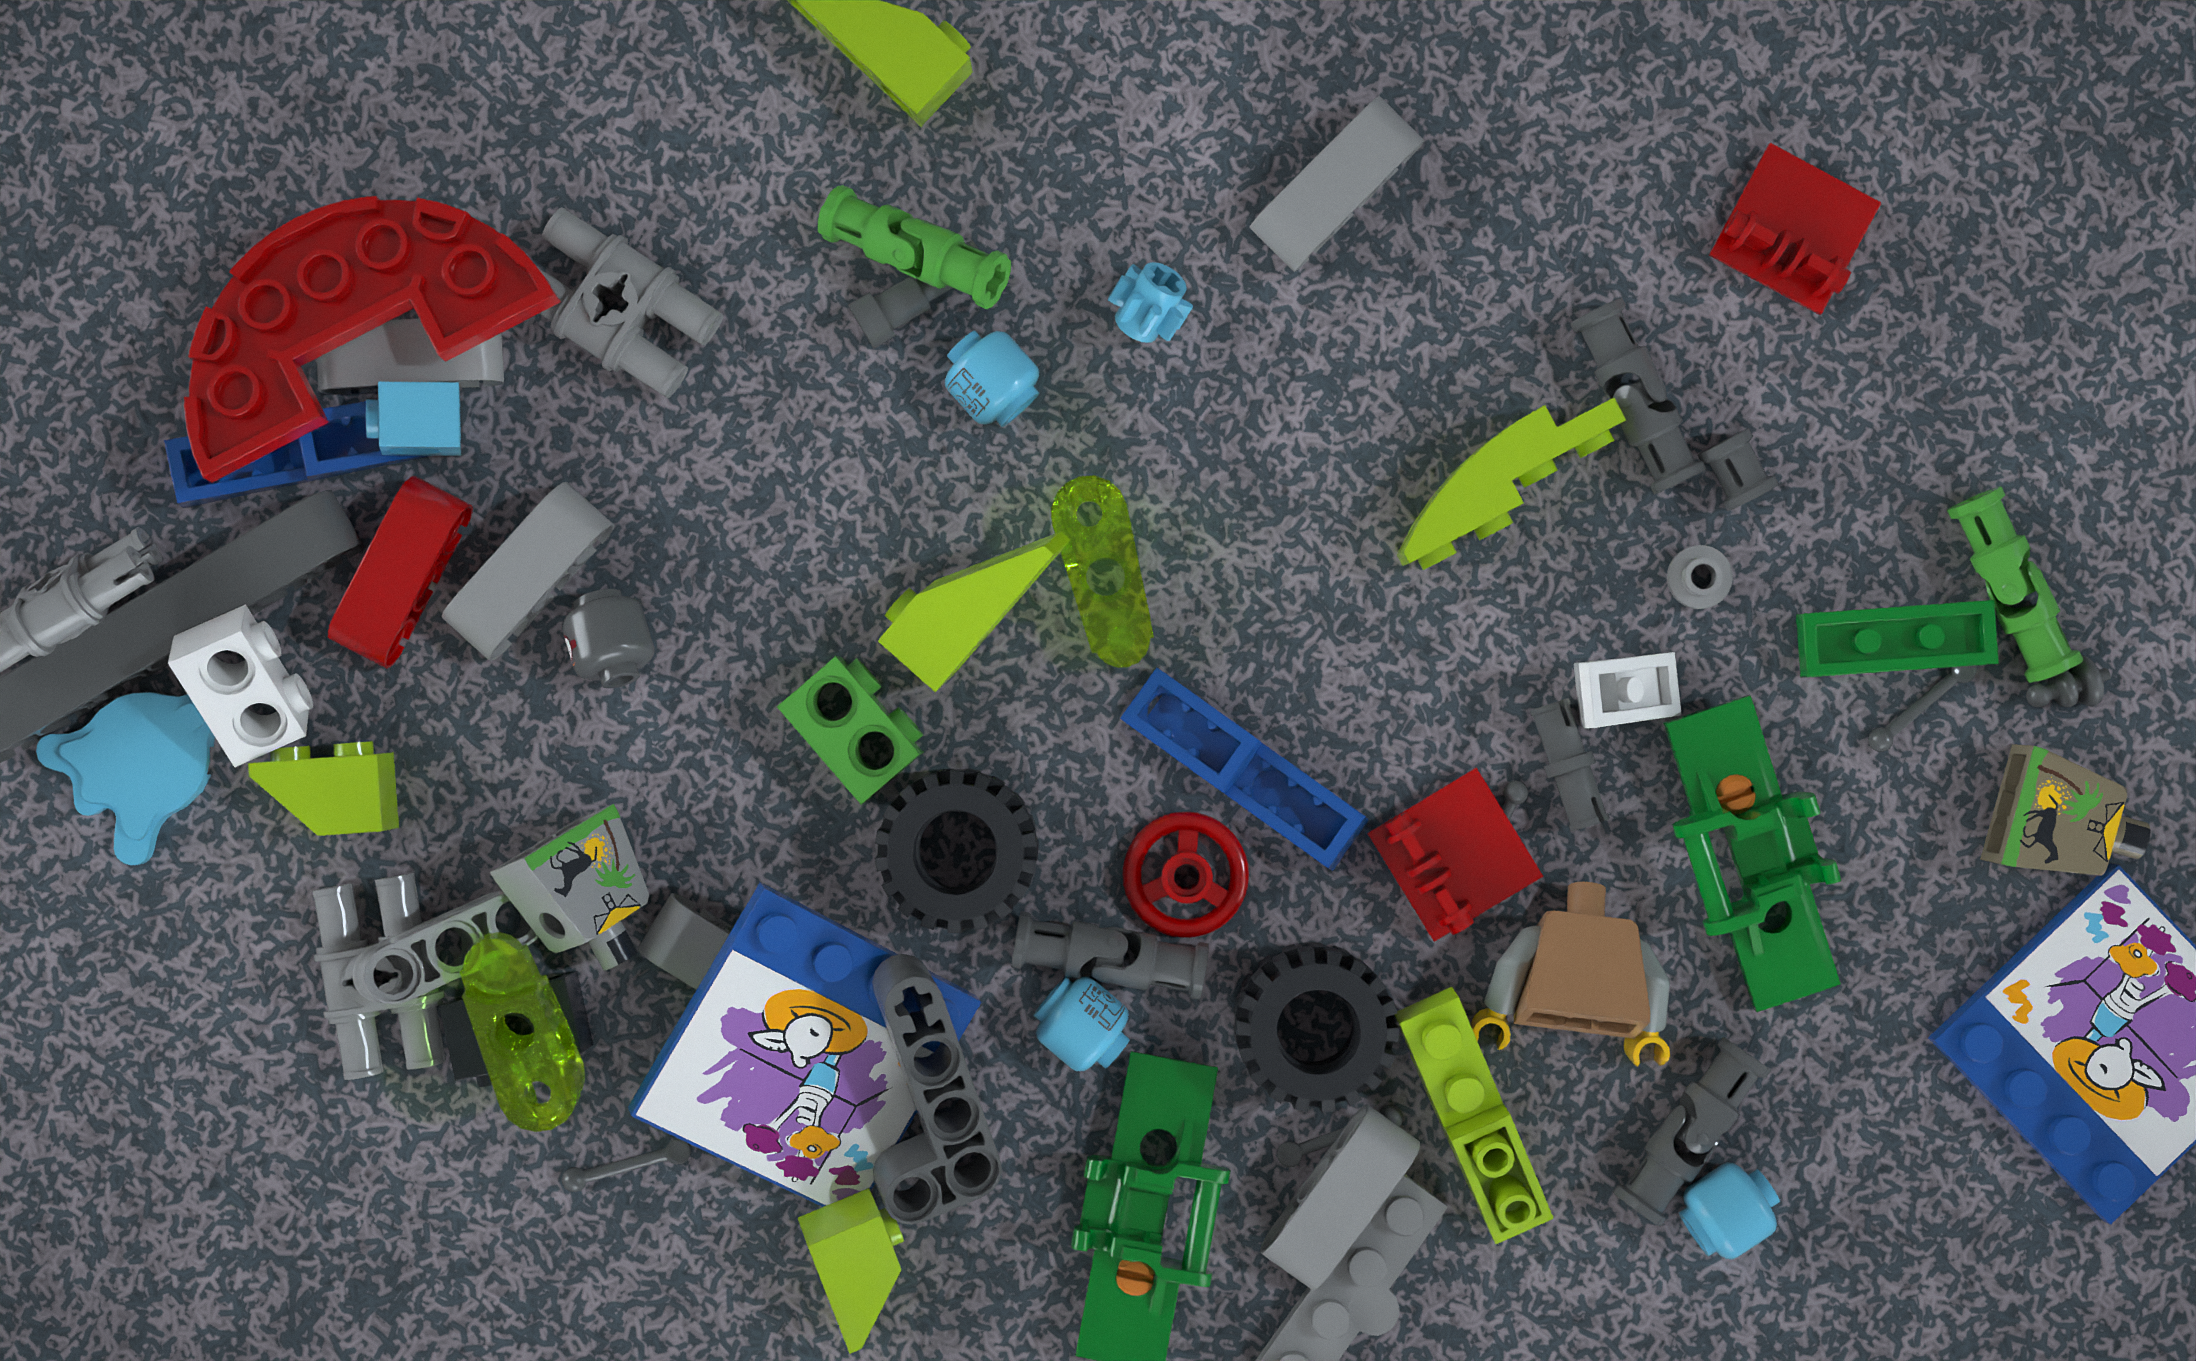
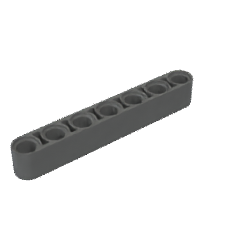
M325 490L297 502L107 614L104 621L96 626H90L78 637L62 644H56L55 650L47 656L40 655L39 657H34L0 677V763L14 757L16 753L13 749L21 745L24 751L39 742L42 737L53 734L70 724L71 722L68 717L75 713L77 718H80L124 692L125 689L122 685L128 681L134 686L168 666L175 635L245 604L251 614L255 615L287 596L288 593L285 589L291 585L297 590L343 563L340 559L342 555L347 553L349 558L361 552L365 546L333 491Z

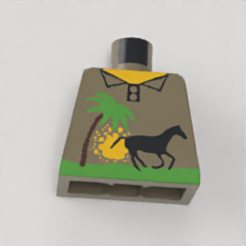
M2012 744L1980 860L2010 867L2102 876L2107 870L2111 853L2133 859L2141 858L2148 847L2151 830L2147 822L2122 816L2127 799V789L2124 786L2044 748Z

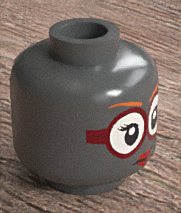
M618 589L597 590L576 599L572 604L573 610L567 614L562 623V631L573 668L577 675L583 679L601 681L603 688H618L636 681L640 677L638 670L649 663L655 653L654 644L640 602L634 598L622 596L621 591Z

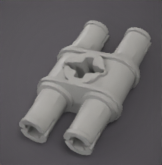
M559 208L546 224L542 238L587 269V276L579 287L572 290L538 268L549 281L561 301L539 314L551 321V329L556 337L559 339L567 337L601 360L602 367L607 371L613 370L618 372L620 369H623L666 398H670L684 380L688 367L643 337L644 326L649 319H654L658 316L704 346L718 330L723 320V314L679 285V276L676 275L674 269L671 267L662 268L629 246L628 239L623 235L617 236L612 234L607 237L566 209ZM608 292L615 296L622 292V297L628 303V306L622 313L614 309L608 312V308L602 303L603 297Z
M137 527L130 534L96 555L79 553L70 559L68 565L51 570L33 584L30 583L23 587L12 606L0 613V672L30 654L35 657L40 655L47 656L55 650L56 644L72 640L90 626H96L104 621L111 604L139 587L154 581L150 566L162 562V556L154 542L147 546L144 543L150 536L142 528Z
M415 873L375 880L384 936L378 938L379 942L422 924ZM353 884L313 890L322 943L321 947L316 948L317 954L313 956L314 962H320L328 1010L324 1011L323 1015L325 1019H328V1024L336 1025L344 1080L359 1079L384 1072L375 1016L381 1014L380 1010L390 1009L391 1014L398 1013L407 1070L444 1063L446 1056L437 1006L443 1004L444 990L436 988L408 1002L396 1005L373 1002L361 996L353 983V965L360 953L377 943L369 944L368 939H361ZM391 955L386 956L377 963L375 968L379 971L387 970L388 973L397 972L399 976L390 979L389 982L383 985L380 982H374L378 989L384 993L392 991L398 986L403 973L398 960Z

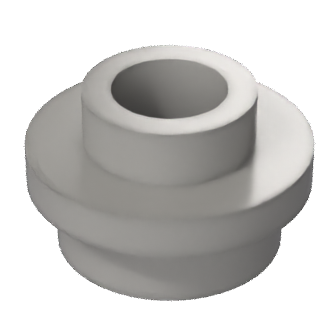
M1696 545L1683 549L1672 559L1667 571V584L1673 597L1682 605L1693 609H1704L1717 605L1727 596L1732 585L1733 575L1729 561L1720 551L1710 546ZM1697 565L1705 566L1711 573L1710 584L1704 589L1697 588L1691 580L1692 570Z

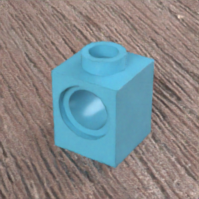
M378 382V399H366L367 438H379V448L382 455L461 456L459 382Z

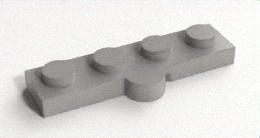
M1405 1174L1325 1282L1314 1291L1307 1287L1255 1361H1339L1359 1331L1374 1336L1390 1331L1399 1318V1304L1394 1292L1390 1288L1448 1208L1447 1204Z

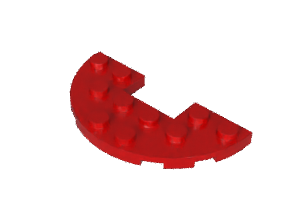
M367 196L329 204L298 216L268 234L231 268L229 273L233 277L220 293L212 309L207 306L205 307L196 327L188 357L193 361L189 381V397H184V411L192 453L200 473L204 479L213 483L329 423L301 366L413 308L438 356L446 362L561 301L537 266L509 237L471 217L468 212L444 203L417 198L416 201L380 200L377 196Z

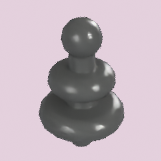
M2082 655L2083 661L2080 664L2048 678V685L2034 684L2029 687L2026 692L2027 702L2037 708L2044 707L2050 700L2054 699L2060 706L2070 708L2079 700L2083 705L2094 707L2103 699V682L2110 680V672L2107 668L2099 670L2090 658Z

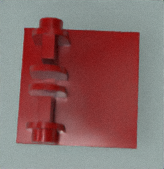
M1769 143L1712 247L1709 256L1821 315L1833 292L1836 294L1840 293L1851 275V271L1846 268L1877 213L1881 202L1780 147Z
M1477 767L1367 833L1434 942L1450 932L1452 935L1463 931L1474 923L1473 918L1543 877Z

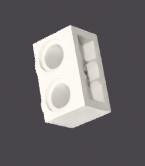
M246 604L175 635L168 660L172 671L234 767L305 737L309 710L313 708L311 694L303 679L296 673L289 676L278 658L281 656V648L272 628L265 621L257 623ZM230 650L239 653L245 660L237 664H228L220 661L214 654ZM264 703L274 707L277 712L270 715H259L249 710L248 706Z

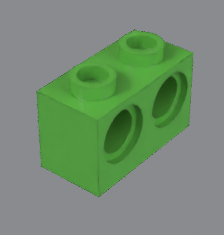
M835 656L780 703L777 708L856 800L863 804L924 753L915 743L923 736V733L899 706L889 713L874 695L882 687L881 684L858 658L848 665L842 657ZM832 683H839L846 687L852 697V706L849 713L840 720H833L825 716L819 705V697L822 690ZM870 732L884 733L893 743V758L884 768L871 767L861 756V742Z

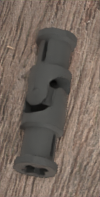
M1621 297L1581 316L1570 323L1574 333H1582L1598 366L1594 374L1607 399L1615 398L1626 419L1621 424L1623 433L1630 446L1638 447L1654 479L1650 488L1655 495L1707 469L1703 461H1695L1678 427L1683 420L1673 402L1667 398L1665 385L1647 347L1638 346L1622 313L1626 305ZM1626 373H1632L1640 377L1632 385L1620 386L1622 378Z
M1021 911L1011 967L1021 969L1024 963L1061 969L1063 970L1064 977L1076 979L1090 977L1103 983L1140 990H1147L1150 985L1188 991L1190 998L1200 1000L1207 969L1209 943L1199 942L1196 947L1158 941L1156 934L1115 927L1099 928L1096 924L1076 920L1070 926L1033 920L1029 912ZM1130 948L1135 956V962L1123 968V956L1126 954L1127 949Z
M1724 1037L1717 1044L1721 1051L1700 1081H1691L1680 1098L1679 1106L1668 1114L1661 1126L1645 1145L1644 1150L1647 1155L1627 1184H1618L1613 1191L1622 1201L1660 1227L1666 1220L1663 1214L1664 1210L1683 1183H1692L1716 1149L1720 1136L1726 1133L1740 1116L1737 1107L1758 1077L1767 1078L1771 1072L1760 1061ZM1673 1138L1685 1142L1690 1151L1676 1153Z

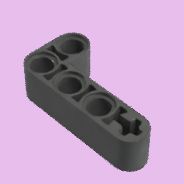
M899 954L889 957L879 965L875 971L872 984L874 995L924 1133L883 1151L875 1161L873 1179L890 1216L900 1223L912 1225L927 1221L984 1197L993 1191L999 1183L1002 1167L942 993L921 960L912 955ZM908 987H911L915 1003L920 1010L910 1014L902 1002L904 1001L902 991ZM930 1041H940L939 1047L931 1055L921 1058L914 1057L921 1045ZM959 1097L957 1104L950 1110L935 1112L939 1103L946 1098ZM971 1152L978 1153L976 1158L969 1164L955 1166L956 1162L963 1155ZM911 1177L919 1178L915 1185L909 1189L895 1190L897 1185L904 1179Z

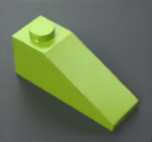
M787 0L920 127L973 73L970 57L966 54L971 48L970 44L945 20L936 26L921 12L881 0Z
M1060 531L939 578L918 594L909 587L884 615L892 624L878 642L936 692L963 666L1068 544L1070 539Z

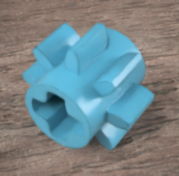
M1156 262L1146 264L1143 270L1132 264L1125 276L1122 275L1108 297V301L1120 306L1115 314V321L1118 327L1132 339L1145 343L1155 341L1158 335L1166 341H1170L1193 308L1191 303L1181 299L1187 289L1183 278L1172 268Z

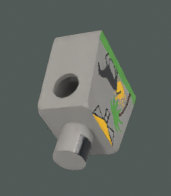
M614 804L574 820L490 871L495 882L548 950L558 953L588 942L604 971L625 962L638 952L621 920L647 904L649 892L620 815Z

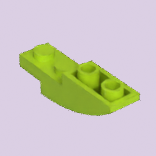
M1615 398L1598 405L1559 427L1553 421L1546 405H1543L1508 426L1478 448L1451 473L1429 499L1412 524L1397 553L1402 566L1418 560L1422 570H1425L1457 553L1451 541L1474 530L1480 541L1514 523L1508 511L1522 505L1524 502L1512 480L1518 477L1523 488L1558 471L1553 458L1570 449L1575 448L1578 456L1582 458L1615 441L1609 429L1626 420Z
M1453 987L1397 1011V1014H1394L1411 1053L1410 1057L1495 1244L1554 1219L1513 1119L1501 1099L1460 998Z

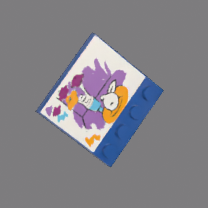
M2110 863L2102 876H2096L1938 1027L1928 1039L2100 1219L2111 1225L2196 1144V945L2119 865Z
M760 882L628 1106L630 1115L822 1207L867 1188L871 1191L875 1184L873 1179L875 1161L883 1151L900 1142L917 1113L874 995L872 984L875 971L879 965L889 957L899 954ZM929 971L942 993L959 1041L979 1008L981 1001L976 995ZM911 987L902 991L904 1001L902 1002L909 1014L920 1011L915 1003ZM930 1041L921 1045L914 1057L921 1058L931 1055L939 1047L940 1041Z

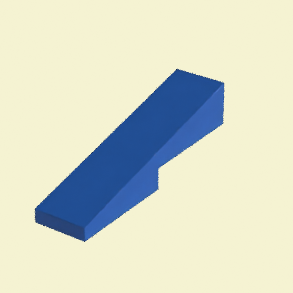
M366 401L323 408L329 423L213 483L202 477L193 456L188 436L164 440L176 500L182 508L428 456L382 455L379 448V438H367Z
M1157 667L1120 718L1331 871L1335 869L1369 821L1362 813ZM1162 695L1148 715V707L1151 701L1157 696Z

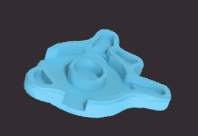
M155 692L131 693L116 698L100 709L93 719L81 730L70 734H49L42 737L37 744L36 753L38 760L45 767L63 772L70 777L73 784L74 805L80 814L92 816L101 813L107 808L113 810L116 815L114 853L124 864L139 865L146 863L152 857L158 833L166 819L187 807L203 792L211 777V774H207L210 763V747H214L215 736L188 694L175 696Z

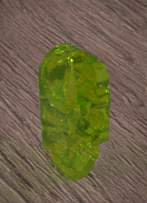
M1095 475L1079 476L1065 483L1056 493L1051 507L1052 526L1054 533L1061 531L1070 539L1068 544L1062 549L1061 555L1092 654L1097 653L1098 657L1110 666L1116 668L1130 667L1140 662L1146 655L1150 639L1154 638L1127 503L1121 491L1109 480ZM1085 502L1096 503L1102 511L1101 520L1094 526H1084L1077 519V510ZM1100 560L1115 562L1121 567L1124 574L1122 587L1112 595L1102 596L1096 594L1087 583L1089 568Z
M501 932L488 933L477 939L465 956L463 968L460 971L465 987L462 998L496 1098L507 1119L519 1128L529 1131L552 1130L564 1123L576 1107L581 1096L580 1091H582L585 1082L584 1063L546 974L540 975L527 944L522 945L520 941L509 934ZM509 1013L523 1014L530 1019L534 1025L535 1032L529 1035L515 1034L506 1025L504 1015ZM532 1082H543L550 1087L551 1095L548 1101L538 1103Z

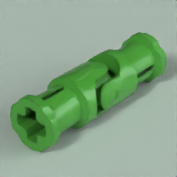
M844 185L837 186L829 193L819 213L818 233L822 235L823 239L832 243L843 240L862 248L865 257L880 264H890L900 272L938 289L950 286L971 295L976 305L988 309L997 303L1008 283L1011 272V260L1008 259L1007 254L998 250L990 254L965 244L963 236L926 220L914 218L911 214L889 204L877 207L858 199L853 189Z
M1998 486L1951 506L1947 509V512L1951 519L1959 520L1974 551L1970 561L1976 573L1986 580L1987 595L1990 600H1994L1995 613L2004 633L2013 634L2028 666V669L2024 672L2028 683L2038 682L2063 673L2083 661V657L2079 650H2071L2056 618L2060 608L2041 570L2034 562L2028 561L2031 547L2025 535H2018L2001 501L2006 494L2002 486ZM2037 591L2038 601L2032 605L2022 608H2011L2006 605L2017 604L2025 596Z

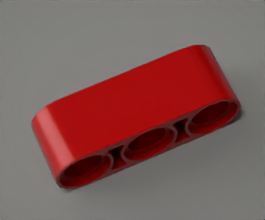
M411 476L407 479L393 499L334 613L328 629V638L386 669L391 667L405 648L399 645L402 638L409 640L433 593L432 590L428 589L431 582L438 584L462 537L461 534L457 533L459 527L462 525L467 528L473 514V506L417 476Z

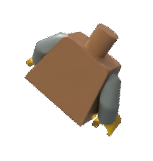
M1575 882L1568 885L1567 912L1546 911L1536 926H1530L1520 931L1497 961L1484 1000L1488 1008L1480 1010L1474 1016L1471 1027L1478 1041L1479 1031L1484 1025L1489 1023L1499 1025L1502 1031L1498 1036L1496 1046L1497 1050H1501L1507 1047L1511 1036L1506 1015L1514 1013V1024L1625 1037L1623 1045L1625 1054L1636 1067L1640 1064L1639 1054L1642 1047L1648 1043H1655L1654 1061L1661 1066L1668 1062L1670 1058L1669 1046L1659 1036V1032L1665 1029L1667 1022L1670 980L1649 943L1640 939L1636 922L1629 919L1605 917L1606 887L1593 882Z

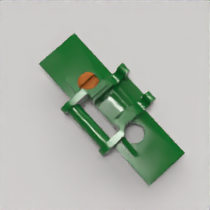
M1751 695L1664 722L1691 809L1689 817L1672 824L1676 838H1683L1708 916V918L1703 920L1706 934L1708 936H1717L1730 933L1753 1010L1760 1012L1840 985L1841 983L1810 884L1824 882L1830 885L1838 883L1842 879L1836 861L1822 858L1818 854L1808 817L1821 813L1816 795L1811 792L1799 791L1781 794ZM1719 828L1724 829L1732 860L1734 861L1744 893L1741 900L1730 903L1708 833ZM1783 901L1787 912L1785 921L1774 930H1761L1758 924L1765 922L1768 910L1774 904Z
M1130 1051L1111 1156L1095 1154L1087 1156L1084 1177L1088 1181L1080 1224L1074 1227L1072 1236V1249L1078 1251L1094 1249L1075 1353L1077 1357L1097 1361H1166L1179 1285L1186 1284L1199 1287H1209L1211 1285L1212 1272L1207 1270L1221 1186L1222 1184L1229 1183L1231 1173L1230 1169L1201 1163L1218 1067ZM1154 1129H1163L1170 1132L1177 1142V1150L1174 1157L1163 1165L1148 1163L1140 1153L1142 1138ZM1177 1177L1196 1179L1182 1260L1161 1257L1163 1248L1162 1236L1167 1207Z

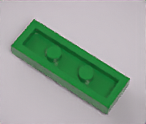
M1994 600L1796 614L1800 678L1999 664Z

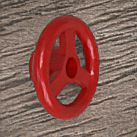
M1197 812L1170 813L1147 824L1131 842L1123 863V886L1132 909L1149 927L1172 937H1199L1221 928L1239 910L1248 888V861L1238 838L1220 821ZM1178 831L1177 853L1167 859L1163 865L1160 877L1142 884V865L1149 849L1160 838ZM1198 832L1214 840L1225 853L1230 868V881L1227 890L1213 882L1210 865L1204 857L1197 853ZM1184 864H1190L1198 870L1197 881L1189 887H1182L1174 880L1176 869ZM1168 895L1173 900L1185 904L1195 903L1204 898L1216 906V908L1197 918L1179 919L1164 914L1152 903Z

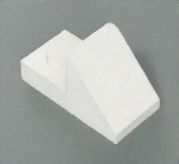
M1675 652L1574 663L1580 725L1584 728H1597L1681 715Z

